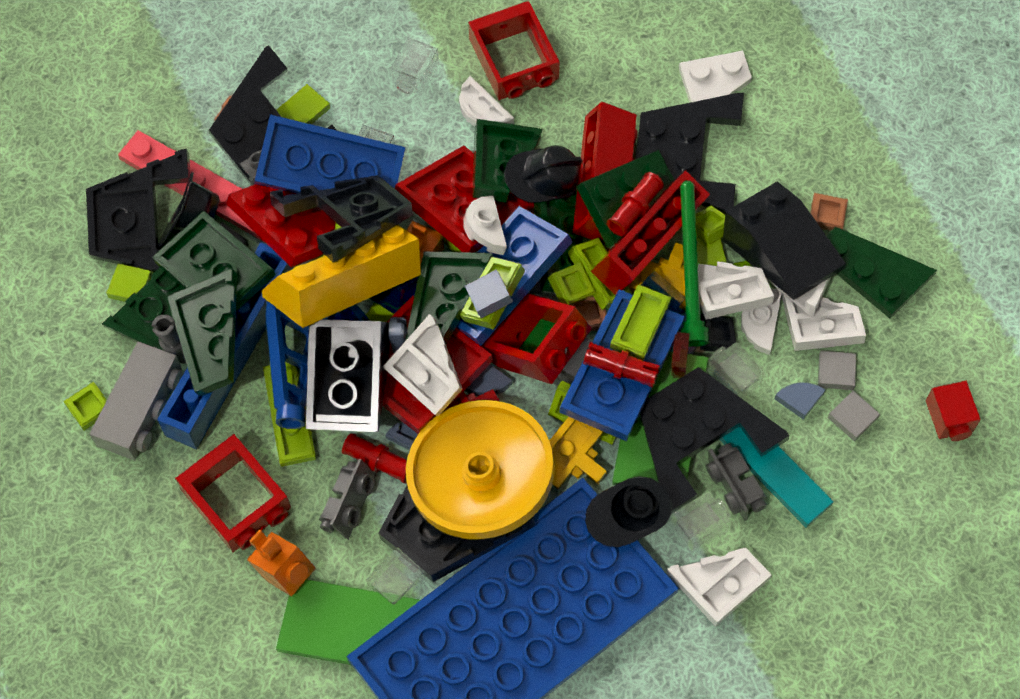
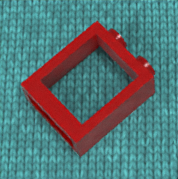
M529 1L468 22L469 40L498 101L507 97L510 99L517 98L525 91L535 87H548L555 80L559 79L560 61ZM527 31L542 64L501 78L485 45Z
M527 293L481 347L492 354V363L497 367L553 384L592 328L575 306ZM540 319L555 323L533 354L519 350Z
M235 434L175 478L180 490L232 553L239 548L245 550L251 547L252 544L249 540L258 530L262 531L268 525L271 527L279 525L288 516L287 511L291 508L287 495ZM242 461L272 498L229 530L199 492Z

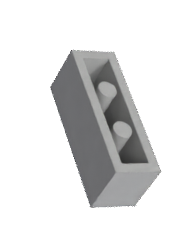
M137 342L89 434L97 447L134 461L139 452H145L148 449L152 439L150 431L165 407L166 399L171 389L174 390L183 376L182 367L176 355Z

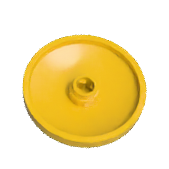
M492 400L462 403L434 417L415 438L406 462L408 490L417 510L423 518L438 530L464 539L493 538L522 526L538 512L551 491L555 474L552 448L542 426L524 410L505 402Z

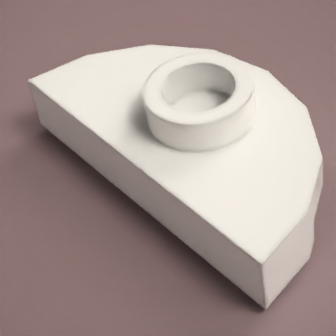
M469 76L462 84L459 96L460 110L466 121L473 126L476 125L477 119L514 124V117Z
M480 197L472 201L467 208L463 228L471 241L475 239L480 244L486 246V251L504 255L507 245L494 197Z
M771 289L774 294L771 305L745 310L741 315V330L747 340L754 345L756 350L770 355L781 300L782 292L779 289Z

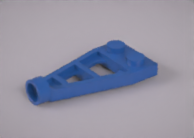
M267 301L266 326L274 408L277 409L276 424L286 429H299L304 427L306 416L309 326L300 327ZM286 325L306 335L307 341L302 354L287 347ZM285 362L300 368L297 386L287 382Z

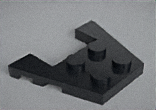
M269 45L263 49L209 129L211 137L251 186L250 176L239 163L248 159L254 152L262 150L270 115L281 117L261 91L288 70ZM333 125L328 127V129L336 130Z
M734 93L641 112L636 159L659 150L674 180L686 170L710 193L701 205L713 206L725 214V211L734 207L736 184L700 180L705 124L741 126L744 93Z
M187 149L174 152L175 155L161 161L159 159L147 163V166L129 174L125 172L86 189L88 248L91 258L156 272L160 268L152 258L160 251L158 247L155 186L188 182L190 177V159Z
M379 175L334 182L335 188L318 190L313 185L300 187L301 193L283 196V190L270 192L271 205L284 217L319 207L342 227L317 236L318 249L332 262L342 259L413 216L412 203Z
M699 367L648 398L640 413L657 480L667 490L672 502L671 515L697 499V493L679 469V464L738 427L742 429L761 457L788 441L790 436L786 430Z
M406 486L403 494L398 495L378 534L385 544L428 579L435 582L530 530L535 525L532 517L517 529L493 538L464 539L454 537L438 530L423 518L412 500L408 486Z

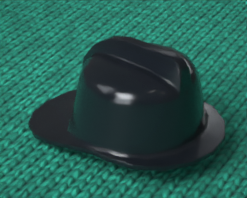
M559 145L521 152L514 155L507 162L504 171L505 183L511 193L518 199L528 203L564 199L571 196L577 189L579 166L582 163V158L575 157L569 149Z
M193 172L190 174L183 197L159 240L158 247L163 245L170 232L180 233L203 211L213 219L215 217L220 198L216 193L193 182Z
M633 477L602 491L594 497L586 509L585 522L588 532L596 541L605 546L621 547L662 528L671 516L672 502L669 493L659 482L648 477Z

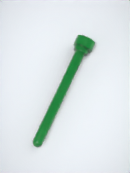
M684 181L680 186L686 321L683 323V328L680 329V345L700 347L709 344L708 328L704 326V321H701L694 184L691 181Z

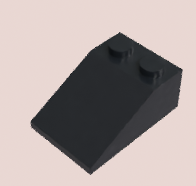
M778 181L725 211L723 242L753 267L762 268L765 277L793 300L846 267L845 261L803 202Z
M320 320L309 325L306 429L379 432L387 370L383 366L389 360V322Z

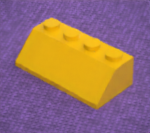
M396 225L336 262H332L324 255L277 276L262 290V297L300 327L304 328L421 275L419 238L401 226Z

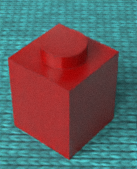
M967 380L934 387L926 399V404L939 439L950 437L951 441L964 440L972 435V432H974L981 420Z

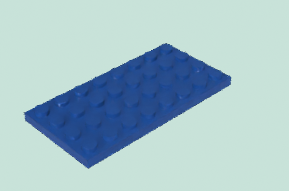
M581 478L533 516L535 525L530 530L470 562L346 657L377 699H544L677 594L679 588L638 541L621 547H610L601 544L588 532L585 522L586 509L591 500L598 494L584 478Z

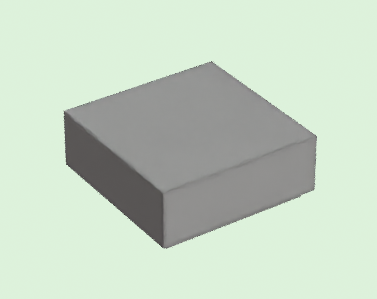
M820 351L818 386L822 388L854 390L856 354Z
M852 391L829 413L828 419L855 442L879 418L880 413L856 392Z

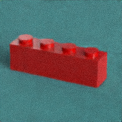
M601 101L585 116L581 149L582 163L579 170L578 185L583 181L635 160L633 158V149L638 135V131L635 129L636 114ZM577 190L573 233L591 240L599 237L600 241L605 244Z
M686 170L669 185L649 207L647 213L631 226L627 234L623 235L591 270L613 294L616 295L619 289L623 290L681 228V184L684 181H691L694 184L695 211L710 195Z

